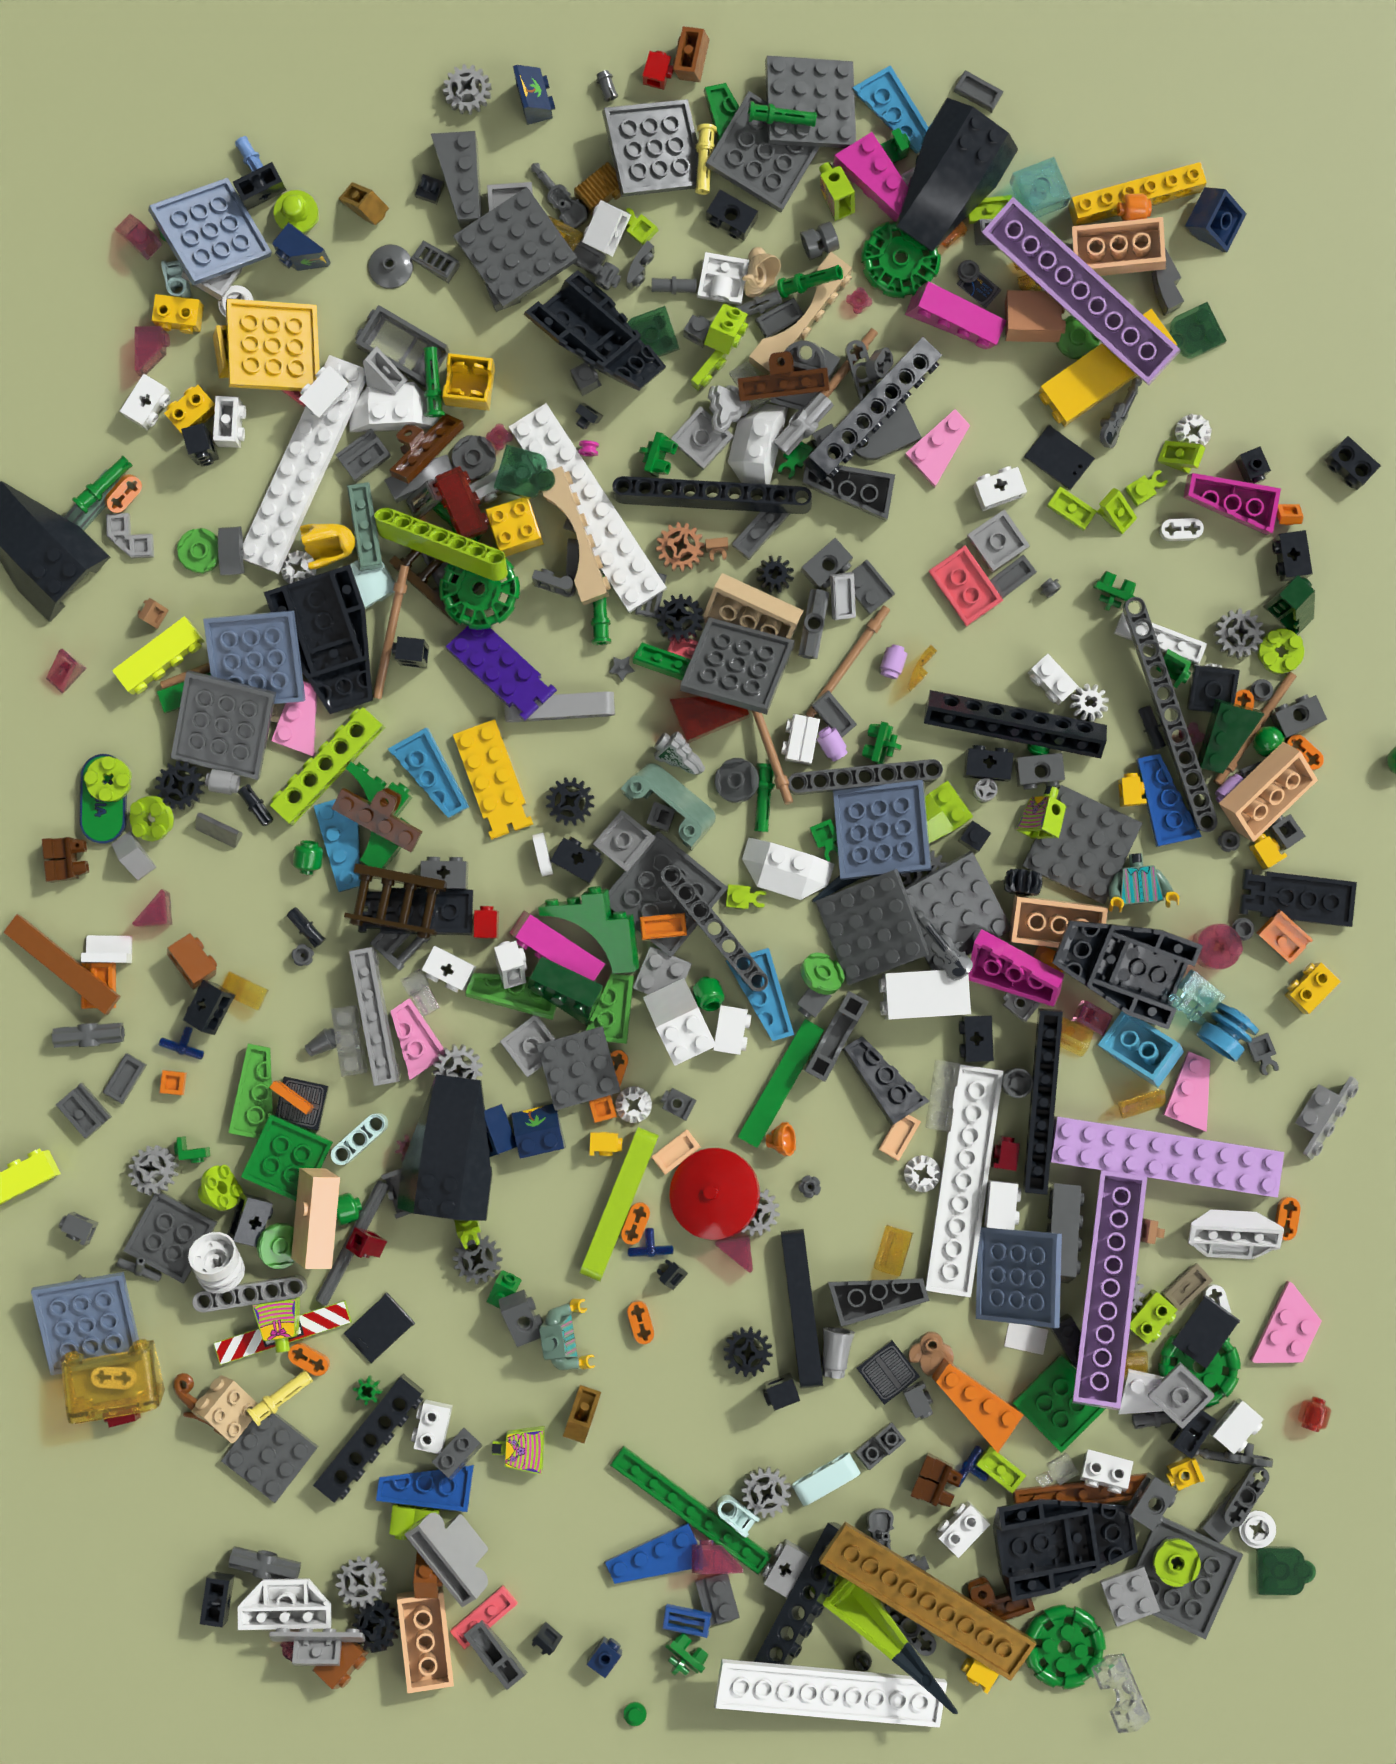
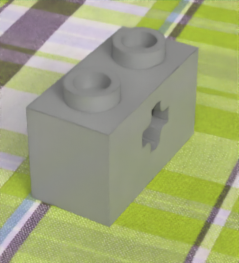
M785 1539L783 1544L779 1543L773 1553L775 1559L772 1564L768 1563L762 1576H764V1585L788 1598L810 1557V1553ZM786 1563H788V1565H789V1570H788V1569H785V1570L782 1572L780 1565H783V1566H784V1565H786Z

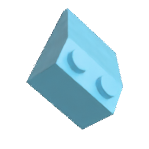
M1123 1011L1098 1044L1100 1048L1157 1088H1159L1184 1053L1180 1043L1145 1021L1129 1016Z

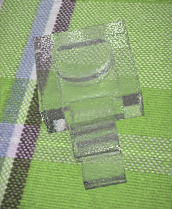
M1065 1452L1047 1463L1049 1471L1043 1472L1035 1478L1043 1488L1055 1480L1058 1485H1061L1078 1475L1079 1472L1068 1453Z

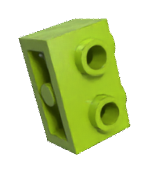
M723 304L709 327L704 345L729 355L733 347H738L741 337H744L749 324L745 322L748 314L738 308Z
M1152 1289L1142 1301V1306L1139 1305L1136 1308L1137 1312L1131 1314L1130 1330L1146 1344L1154 1343L1160 1337V1330L1165 1324L1169 1325L1176 1318L1175 1313L1178 1310L1162 1295Z

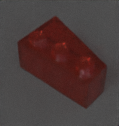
M459 466L435 476L433 487L438 488L442 496L441 503L444 508H447L451 517L450 521L457 534L472 539L486 533L488 530L487 525H490L486 513H481L478 507L480 500L475 491L472 492L469 487L471 480L467 471H462Z
M705 697L669 699L687 743L745 720L750 715L748 709Z

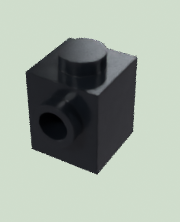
M1261 446L1242 453L1235 459L1244 482L1260 483L1266 479L1265 476L1271 471Z

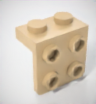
M220 1375L212 1382L205 1395L198 1399L191 1412L196 1417L207 1421L227 1441L234 1443L253 1420L246 1410L248 1408L252 1409L258 1403L234 1380Z

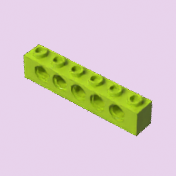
M364 707L354 710L349 716L350 721L345 726L341 725L334 732L335 737L330 742L326 741L318 749L320 753L314 759L312 757L309 758L302 766L304 768L299 775L294 774L288 780V786L284 791L279 790L272 797L271 800L273 802L270 806L289 824L294 825L340 777L350 762L353 763L385 729ZM358 726L362 727V735L357 738L353 737L352 730ZM340 743L347 744V750L343 754H338L336 751ZM325 759H330L332 762L328 770H322L321 763ZM311 775L315 776V785H313L312 787H307V777ZM294 792H299L301 796L297 803H291L290 796Z

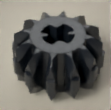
M772 555L769 556V563L762 560L761 565L764 568L758 567L756 571L762 574L756 580L758 582L764 581L761 585L762 589L770 586V594H772L773 588L777 589L778 594L782 592L781 586L789 589V584L786 581L793 582L794 580L793 576L788 575L793 573L794 569L791 567L786 568L790 563L789 560L781 563L782 556H778L777 561H774ZM774 570L779 571L778 575L781 574V576H777L776 579H773L772 574L769 575V573H773Z
M1010 869L1004 877V890L1010 894L1037 896L1042 888V875L1036 871Z

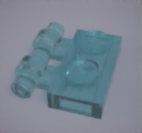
M1191 969L1178 986L1183 991V994L1178 997L1173 993L1169 996L1168 1000L1173 1003V1006L1178 1011H1183L1191 1022H1196L1202 1026L1206 1022V1019L1202 1016L1205 1011L1208 1013L1215 1012V1007L1226 996L1200 974ZM1191 1000L1197 1003L1195 1008L1188 1005Z

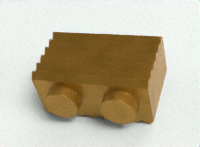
M606 162L605 165L574 188L575 197L581 200V203L588 209L591 216L595 207L599 205L600 200L608 203L613 198L617 200L621 197L615 169L609 162Z

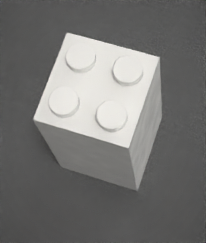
M945 970L886 973L882 974V979L878 980L879 993L883 992L884 1001L880 1002V1013L885 1015V1020L971 1014L968 975L960 980H952Z
M684 978L643 997L674 1066L716 1046Z

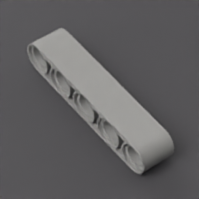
M614 692L552 695L543 704L536 700L535 703L539 708L525 721L519 717L521 712L512 705L509 708L504 703L505 722L593 718L615 715Z
M300 1275L238 1284L235 1288L228 1291L233 1297L231 1303L223 1300V1293L213 1294L203 1290L194 1296L192 1304L199 1312H209L299 1297L306 1291L307 1281ZM291 1281L299 1282L301 1286L299 1292L291 1290ZM270 1284L277 1287L278 1293L276 1296L268 1293V1286ZM247 1288H252L255 1291L254 1299L246 1297L245 1291ZM202 1295L209 1297V1306L201 1304L200 1298Z

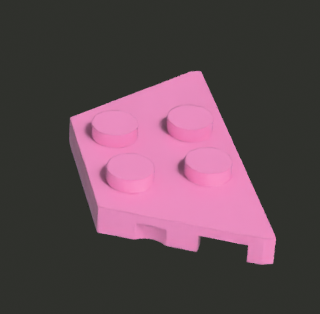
M1286 1282L1250 1359L1252 1362H1303L1322 1321L1293 1283Z

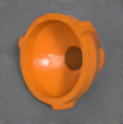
M782 1122L771 1131V1134L766 1135V1146L775 1149L783 1156H791L796 1151L795 1132L789 1122Z

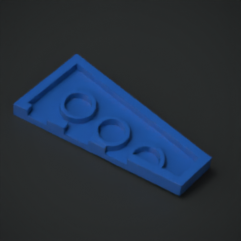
M1156 754L1136 759L1141 782L1144 783V796L1147 801L1146 804L1156 847L1202 837L1193 822L1190 812L1182 801L1183 798L1180 792L1177 791L1161 755Z
M474 1465L464 1466L452 1480L440 1470L379 1477L376 1501L468 1512Z
M689 1523L678 1526L605 1561L614 1584L708 1566Z

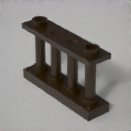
M412 550L405 558L402 557L401 559L394 556L389 561L391 566L398 572L400 565L409 566L407 581L454 624L458 625L444 610L446 606L440 600L439 587H435L432 590L427 585L429 582L427 579L444 561L435 558L421 573L418 572L416 575L410 568L421 552ZM454 575L451 582L455 583L459 576ZM478 582L474 585V593H476L483 586L482 582Z
M355 863L354 873L359 876L360 885L354 913L344 914V917L350 920L349 924L363 926V923L414 932L417 933L416 937L430 939V936L436 937L437 932L430 929L436 895H439L440 891L446 892V881ZM372 879L381 880V884H383L376 918L362 916L369 882H372ZM395 883L404 884L403 888H405L398 923L385 920L391 888ZM417 887L425 888L427 892L421 927L407 925L414 890H417Z

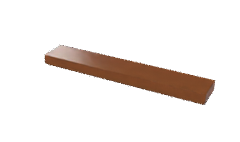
M16 914L5 929L4 933L103 1014L108 1015L121 996L21 915Z
M1147 1473L1131 1475L1128 1489L1125 1492L1121 1491V1494L1107 1491L1108 1487L1099 1485L1098 1488L1085 1485V1481L1016 1489L1013 1492L1014 1504L1036 1499L1092 1503L1131 1500Z

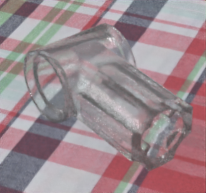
M421 968L400 979L407 994L413 998L422 1017L440 1008L429 988V981Z

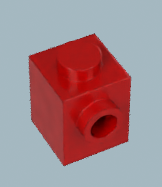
M649 51L642 76L643 85L662 90L665 89L667 78L671 79L674 71L673 65H671V56H668L663 51Z
M480 906V910H474V938L498 939L499 911L493 910V906Z

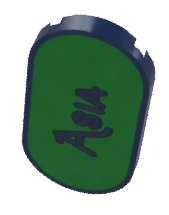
M98 754L86 761L81 771L80 827L83 834L89 840L99 844H109L117 840L125 831L127 823V795L115 802L98 800L89 793L84 780L85 773L95 760L106 756L116 758L109 754ZM106 774L104 776V784H113V774Z

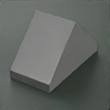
M377 346L363 360L368 387L396 394L408 380Z
M131 831L112 843L119 861L137 880H140L157 868Z

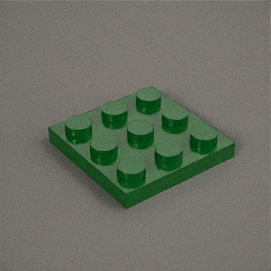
M270 1114L241 1177L296 1201L299 1168H321L333 1141Z
M1060 1354L1012 1403L1062 1453L1106 1408L1072 1403L1076 1369Z

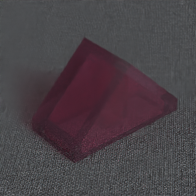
M60 649L46 679L61 693H64L87 668L72 654L64 649Z
M161 889L132 924L136 927L172 925L170 893L167 890Z
M1085 1000L1080 1001L1072 1022L1104 1036L1113 1016Z
M749 1235L730 1237L714 1242L718 1248L749 1273L752 1272L753 1265Z

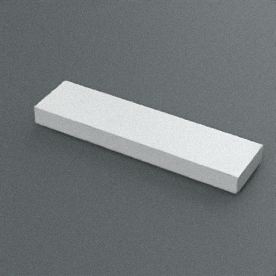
M1122 612L1114 634L1132 640L1124 613ZM1143 623L1136 625V632L1139 635H1145L1147 631L1146 625ZM1152 623L1161 652L1166 653L1170 649L1191 661L1192 664H1200L1207 643ZM1146 644V645H1145V646H1147V647L1153 648V647H1152L1151 645H1149V644Z

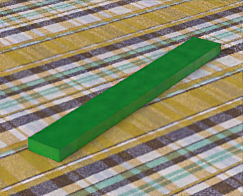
M623 1446L610 1464L611 1467L759 1575L772 1557V1554L749 1537L739 1534L719 1515L627 1447Z

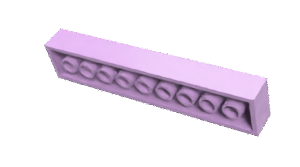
M1014 197L1010 199L982 231L986 238L1148 386L1181 352L1180 348Z
M1054 1116L1050 1162L1278 1198L1284 1152Z
M1101 1170L1072 1402L1075 1404L1120 1410L1147 1176Z

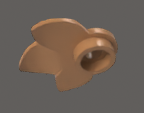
M936 1332L925 1333L920 1342L910 1348L908 1354L909 1362H920L922 1371L927 1376L934 1374L944 1358L952 1364L954 1361L951 1347L943 1343L942 1337ZM930 1342H936L934 1346H928Z

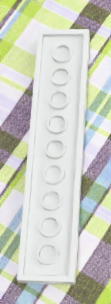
M331 355L328 356L324 367L331 366L352 387L323 419H320L307 406L305 407L245 538L243 550H241L244 561L279 574L366 383L363 367Z
M547 403L510 425V431L529 457L538 474L560 466L563 467L565 472H570L574 483L570 485L572 493L577 492L581 505L577 507L580 514H585L588 526L585 527L587 535L592 534L596 547L592 548L595 556H600L603 564L601 571L607 576L610 585L627 611L631 613L639 606L656 597L659 593L667 590V587Z
M957 1065L925 1285L927 1291L971 1297L1004 1071Z
M721 1659L714 1701L715 1708L929 1727H940L943 1704L911 1676ZM935 1678V1680L938 1682L942 1690L946 1693V1680Z

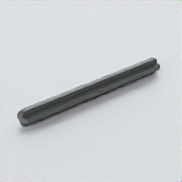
M378 1180L358 1220L353 1226L316 1297L318 1303L328 1305L354 1256L351 1251L345 1248L355 1227L368 1229L389 1189V1185L386 1182Z

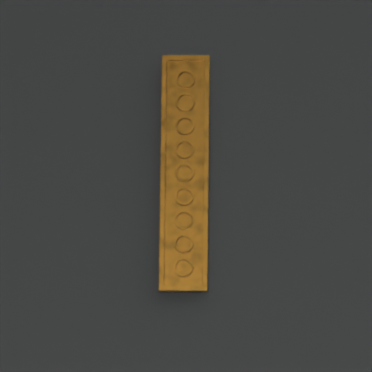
M847 1522L843 1523L819 1558V1562L1010 1681L1037 1644L1030 1636Z

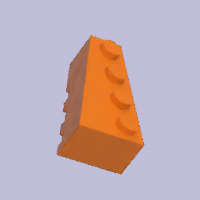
M944 1358L932 1375V1378L998 1453L1024 1415L1016 1407Z

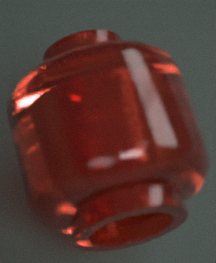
M1315 1396L1312 1397V1400H1303L1298 1414V1420L1302 1423L1301 1427L1315 1432L1327 1428L1331 1408L1325 1405L1326 1400Z

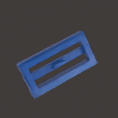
M667 1604L662 1629L707 1638L709 1636L712 1613ZM670 1612L705 1619V1621L670 1614ZM669 1620H673L686 1624L704 1627V1629L702 1630L668 1622Z

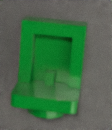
M900 128L891 131L890 140L880 145L894 164L907 157L910 141L906 133L902 134Z
M1168 649L1163 658L1170 678L1175 680L1173 687L1177 689L1181 682L1185 684L1190 677L1191 672L1189 668L1192 662ZM1157 666L1156 670L1161 672V669Z
M186 1136L177 1137V1142H174V1152L176 1156L178 1155L179 1160L190 1159L191 1163L204 1162V1157L211 1156L210 1147L187 1149Z
M502 1270L486 1302L500 1309L499 1299L516 1293L522 1280L514 1274Z

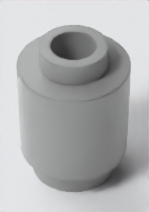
M212 769L211 773L206 775L205 786H208L211 792L231 795L239 790L240 776L235 775L234 772Z

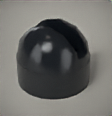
M859 1651L854 1655L853 1663L857 1670L867 1671L872 1665V1659L868 1652ZM862 1657L867 1666L863 1667L858 1659Z

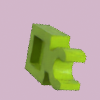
M627 208L626 211L631 217L626 226L629 228L626 231L643 246L659 230L645 216L640 214L636 218L633 210Z
M1161 470L1155 471L1150 480L1144 475L1125 487L1136 507L1157 494L1154 488L1161 489L1168 483L1167 480L1162 483L1156 480V477L1162 473Z
M728 884L726 907L748 909L749 903H753L754 906L763 908L765 904L758 903L756 898L758 895H766V892L759 890L755 893H750L751 886Z
M454 1220L456 1233L464 1249L468 1248L467 1243L470 1240H474L476 1245L480 1244L477 1233L481 1232L479 1221Z

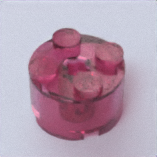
M1226 924L1205 926L1198 930L1193 938V942L1203 945L1197 963L1207 969L1218 970L1228 968L1237 962L1243 951L1239 934ZM1215 943L1220 944L1218 951L1213 950Z

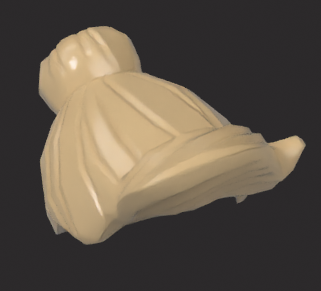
M761 247L753 248L748 254L750 263L747 275L742 277V280L745 281L744 292L749 298L760 296L767 288L774 285L776 276L781 268L780 260L776 256L766 253Z

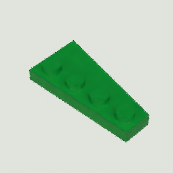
M726 83L704 88L713 125L717 127L716 136L718 142L739 108Z

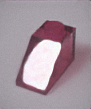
M129 214L115 228V231L146 260L162 246L157 236L132 214Z
M162 326L135 327V372L140 377L143 374L147 375L167 354L166 347L170 346V337Z
M701 1539L700 1544H692V1573H743V1568L722 1545L713 1544L712 1539Z

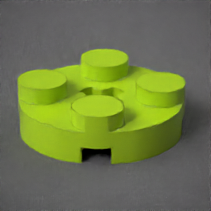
M1288 629L1270 631L1262 638L1263 643L1258 645L1259 660H1261L1267 671L1274 674H1285L1293 671L1301 664L1304 657L1302 638ZM1280 646H1283L1287 652L1282 657H1279V653L1275 652V649L1280 648Z
M110 756L95 760L89 766L84 776L89 793L101 801H119L128 794L131 788L132 773L129 767L123 761ZM106 774H113L112 785L104 784L103 781Z
M146 796L131 804L129 818L134 836L141 837L146 841H157L166 837L167 833L171 831L174 824L173 812L169 806L162 802L163 799L158 796ZM149 813H151V817H155V821L152 823L148 819Z
M1179 1538L1165 1539L1157 1547L1153 1556L1154 1571L1167 1585L1173 1587L1185 1586L1184 1584L1195 1580L1200 1572L1201 1561L1198 1553L1186 1540ZM1180 1557L1179 1560L1183 1562L1182 1565L1173 1568L1171 1560Z

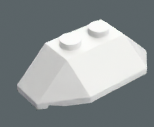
M405 382L396 394L367 386L359 396L349 418L350 432H367L370 429L373 431L401 430L408 424L421 429H431L439 420V417H425L427 405L426 398L423 395L424 391L414 382ZM433 401V407L436 409L435 402Z
M765 404L738 420L728 464L741 483L770 484L779 449L773 441L783 431L788 407Z
M748 838L742 857L757 887L798 900L828 886L835 865L804 852L753 838Z
M1209 1210L1191 1222L1188 1243L1206 1257L1254 1259L1272 1250L1280 1249L1284 1228L1257 1212Z
M309 1578L263 1579L238 1605V1630L331 1628V1603Z

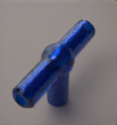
M184 1027L179 1043L163 1037L159 1041V1046L176 1051L179 1055L185 1054L200 1060L204 1056V1051L188 1046L193 1032L191 1027Z
M653 1228L645 1229L646 1247L628 1248L629 1257H654L655 1255L674 1253L672 1245L655 1246Z
M978 1445L974 1447L967 1460L963 1461L959 1472L963 1474L959 1487L969 1473L984 1482L989 1477L985 1471L975 1466L976 1461L983 1452V1449Z

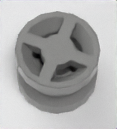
M990 778L979 780L973 788L974 797L981 802L990 801L997 794L996 783Z

